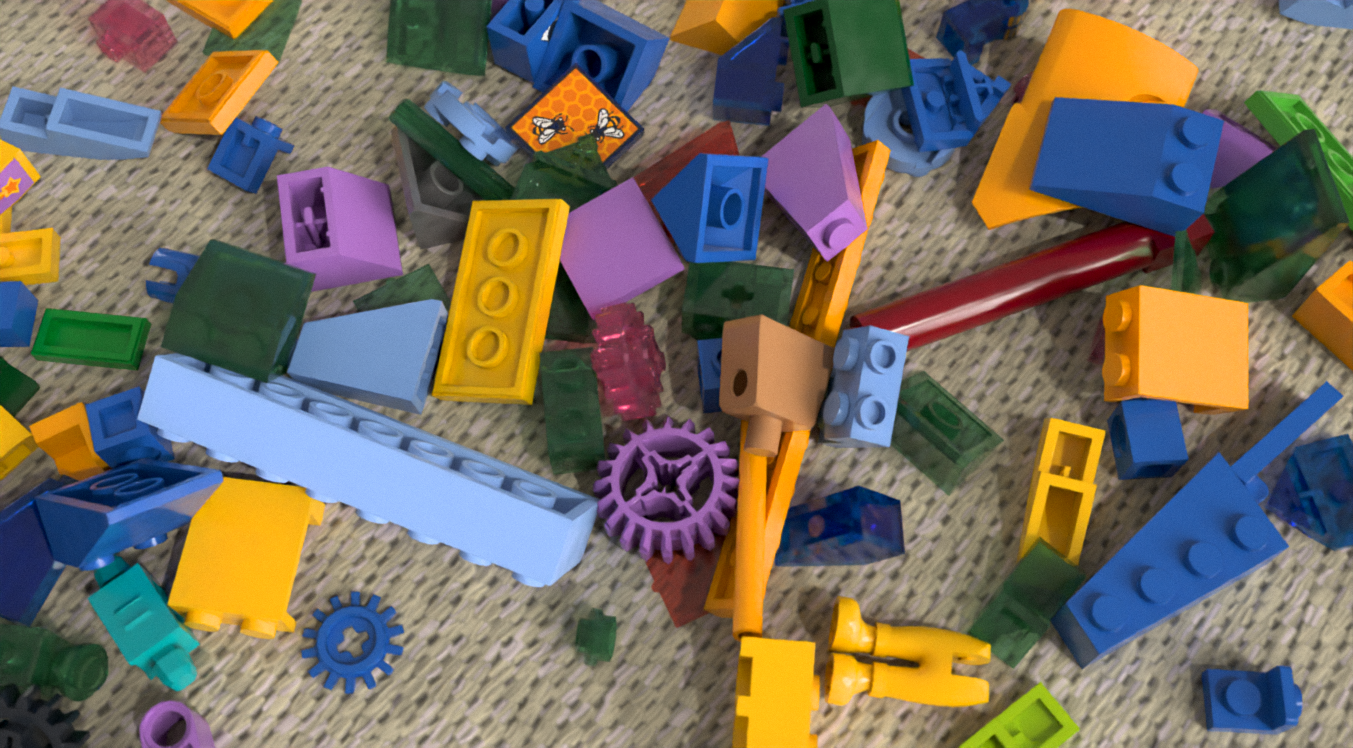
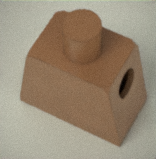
M764 315L724 322L719 406L724 413L749 422L744 445L745 452L762 457L777 456L781 433L810 430L815 425L833 369L835 349Z

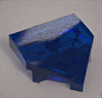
M1349 434L1294 447L1265 505V508L1333 551L1353 547V443Z

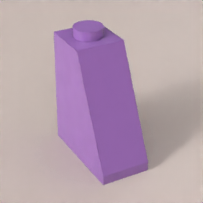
M825 104L761 157L769 158L764 192L828 262L868 228L850 138L833 110Z

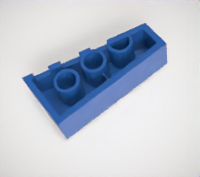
M1218 452L1064 604L1050 621L1081 669H1084L1265 566L1289 548V545L1220 452Z

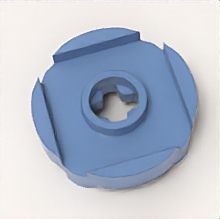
M443 80L430 95V100L424 106L426 111L445 127L451 124L464 135L459 139L460 144L480 161L486 158L497 167L501 163H506L519 149L518 145L511 143L513 138L477 103L472 105L465 101L462 104L458 98L463 92Z
M901 89L873 96L868 102L862 122V145L879 140L889 148L891 152L887 168L896 172L907 173L913 177H921L927 175L930 170L944 165L953 155L956 148L918 152L914 135L903 131V128L899 125L900 123L907 126L910 124Z

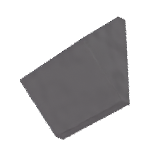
M396 125L391 130L408 214L420 250L464 240L472 201H489L479 159L469 153L461 144Z

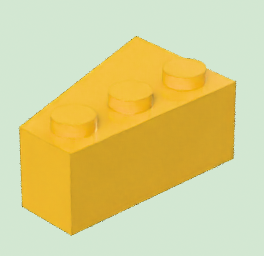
M742 636L737 661L732 748H818L817 734H810L811 710H818L820 676L813 675L815 642Z

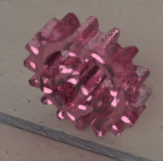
M623 302L601 308L602 313L595 316L598 328L593 329L592 334L598 343V347L591 352V363L593 371L597 372L598 378L603 384L604 395L606 399L613 398L615 414L622 413L624 421L655 416L657 414L656 408L662 405L658 393L664 390L660 377L661 373L666 371V360L664 352L660 351L656 342L654 328L651 325H644V313L642 311L636 312L633 302L628 304Z

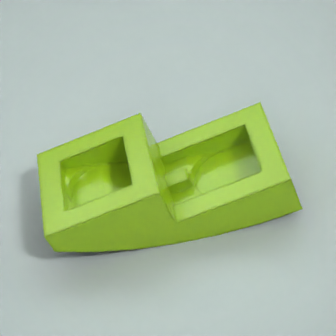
M1040 682L958 748H1058L1077 733L1080 728Z

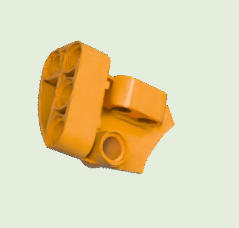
M1076 9L1060 10L1021 104L1015 103L1012 106L972 200V205L987 229L991 230L1041 215L1084 208L1029 190L1049 111L1055 97L1174 104L1184 108L1198 75V68L1168 46L1123 24Z

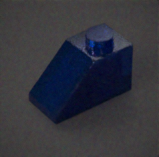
M858 485L789 507L781 533L780 545L775 554V566L867 565L904 555L905 545L901 501Z

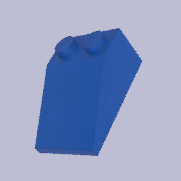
M1055 97L1049 111L1029 190L1178 237L1204 213L1224 120L1174 104Z
M142 458L35 497L54 560L79 568L80 571H90L109 565L115 561V553L132 546L134 549H145L165 542L168 539L167 532L187 525L224 480L221 470Z

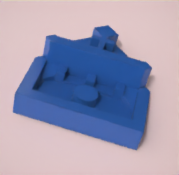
M961 50L956 53L953 61L948 58L910 59L914 86L901 89L918 152L967 146L1006 94L1011 83L1001 76H998L995 81L971 66L968 63L967 54Z

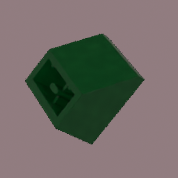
M814 0L783 10L801 108H821L825 104L832 107L914 86L899 0Z

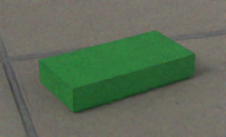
M46 308L31 355L37 361L138 371L152 324L147 318Z

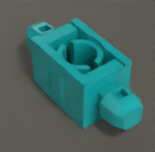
M114 554L115 561L94 570V577L100 590L87 599L128 664L138 666L150 680L157 676L168 688L176 692L183 690L194 682L197 677L196 666L189 652L198 647L200 642L190 627L184 625V618L167 605L169 596L158 580L139 563L130 567L123 558Z

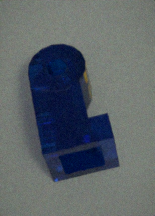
M966 0L943 12L936 38L953 58L959 50L966 53L968 63L972 66L979 62L985 45L996 39L1007 40L1018 34L1029 7V0Z

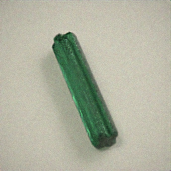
M402 99L393 108L389 115L390 121L486 201L517 199L519 192L514 186L483 160L480 161L460 144L458 139L410 99Z

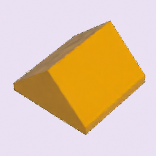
M687 0L670 36V40L759 66L776 25L777 9L784 6L785 0Z

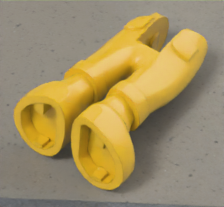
M837 596L833 607L828 640V651L836 653H831L826 663L824 683L826 703L841 706L847 704L853 694L867 691V695L880 699L888 697L934 706L967 707L988 703L989 683L987 681L974 677L952 675L951 673L952 663L966 665H985L990 663V643L947 629L924 626H891L888 623L875 622L874 626L862 620L860 606L856 600L851 597ZM868 653L874 657H892L918 663L919 667L889 666L886 663L879 662L867 664L858 662L854 657L846 654Z

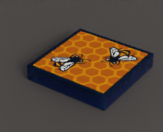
M574 63L505 127L506 133L573 199L582 194L643 137L645 130L577 63Z

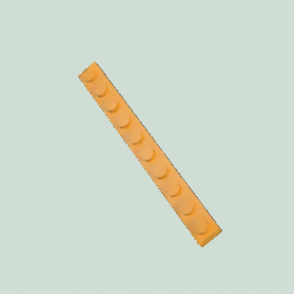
M879 140L852 149L868 229L873 219L874 208L881 184L884 181V173L891 152ZM868 229L828 262L813 247L789 328L835 348L843 316L848 307V299L855 274L861 261V253ZM811 429L781 433L777 456L767 457L763 599L774 557L780 545L781 533L790 501L795 492V484L804 452L809 443ZM733 517L730 520L731 530L725 537L704 606V610L721 618H733L737 517Z

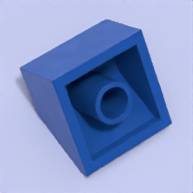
M565 0L533 88L545 94L576 65L617 106L627 113L655 77L670 38L597 0Z

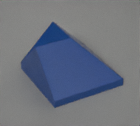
M699 153L651 199L677 244V252L686 261L705 263L756 260L769 158Z

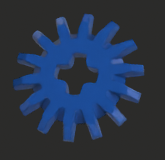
M351 592L350 606L343 607L338 596L330 599L334 609L331 615H325L318 608L312 614L322 624L319 630L304 628L302 636L316 640L315 647L301 650L302 659L317 657L319 663L308 671L312 678L326 670L330 673L323 686L324 688L331 691L340 678H345V693L354 694L356 678L363 676L368 689H373L376 687L372 671L378 667L387 675H391L394 672V668L383 659L386 654H403V647L391 645L389 642L390 638L403 634L404 627L403 625L388 628L386 623L397 612L391 606L382 614L377 613L376 610L381 597L373 594L366 607L361 606L360 592ZM351 627L358 634L367 631L369 635V640L362 644L364 653L356 658L349 651L340 654L337 645L345 640L343 631Z

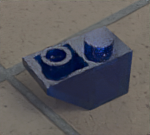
M772 17L718 58L712 105L714 121L770 126L772 111H782L785 83L775 82L777 65L787 66L789 50L788 36H781L782 18Z

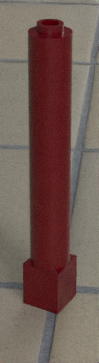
M1204 214L1178 237L1124 221L852 315L850 317V328L845 330L874 326L909 336L908 352L1141 269L1147 274L1193 258L1201 253L1215 231Z

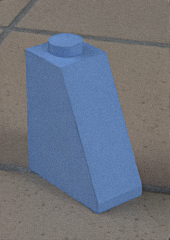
M429 299L306 322L303 325L299 339H294L289 346L286 359L287 373L296 381L332 395L421 415L439 362L448 312L442 301Z

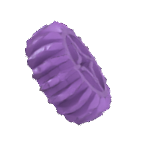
M668 415L663 422V428L653 429V424L645 419L642 424V434L636 435L633 431L625 428L623 433L625 446L609 442L607 452L610 460L599 461L597 471L602 479L594 481L595 483L593 484L595 497L601 499L597 502V514L599 518L607 519L604 526L609 536L621 535L620 545L626 552L640 544V556L645 561H648L653 556L655 550H661L663 561L669 565L674 558L673 551L683 549L684 556L691 561L695 557L694 544L699 543L703 548L711 551L715 547V539L712 532L727 536L731 530L730 522L727 518L737 517L738 501L736 498H738V483L740 479L736 477L739 475V463L736 459H728L730 448L726 441L714 444V432L711 431L710 427L696 435L695 423L690 418L683 424L681 429L674 428L673 419ZM663 457H676V458H681V459H678V460H667V459H664ZM641 468L644 473L645 482L635 490L636 496L625 502L624 492L631 476ZM709 477L713 484L712 492L704 506L696 511L693 507L691 495L700 489L699 483ZM657 480L662 486L670 485L671 491L674 486H677L679 498L674 492L666 493L665 488L662 493L659 492ZM660 517H667L673 519L675 522L662 523L655 522L653 520Z

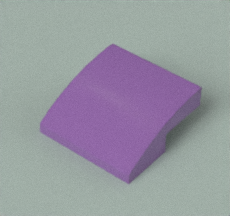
M633 177L568 214L560 261L593 320L685 269Z

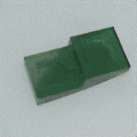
M1039 536L968 628L967 633L970 636L990 643L991 652L1014 669L1049 629L1050 619L1085 580L1086 572Z

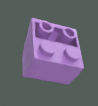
M332 167L277 175L286 264L293 277L306 279L304 293L403 275L393 202L388 184Z

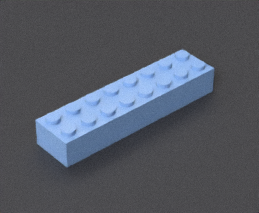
M217 349L155 356L137 420L157 427V434L165 439L182 443L192 441L207 447L206 454L214 459L224 462L241 461L256 467L255 473L266 480L280 483L288 481L305 487L306 495L315 500L327 503L343 502L357 508L356 514L367 521L381 524L390 521L407 528V535L414 540L426 544H439L441 542L459 549V556L468 562L483 566H489L493 563L511 570V576L515 580L528 586H551L581 561L597 516V502L600 500L598 498Z

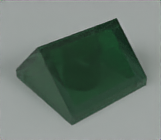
M922 371L901 381L890 444L950 496L1004 439L930 375Z

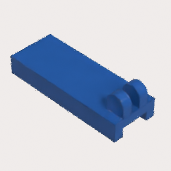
M1328 381L1230 466L1258 504L1268 496L1269 489L1257 474L1344 397Z

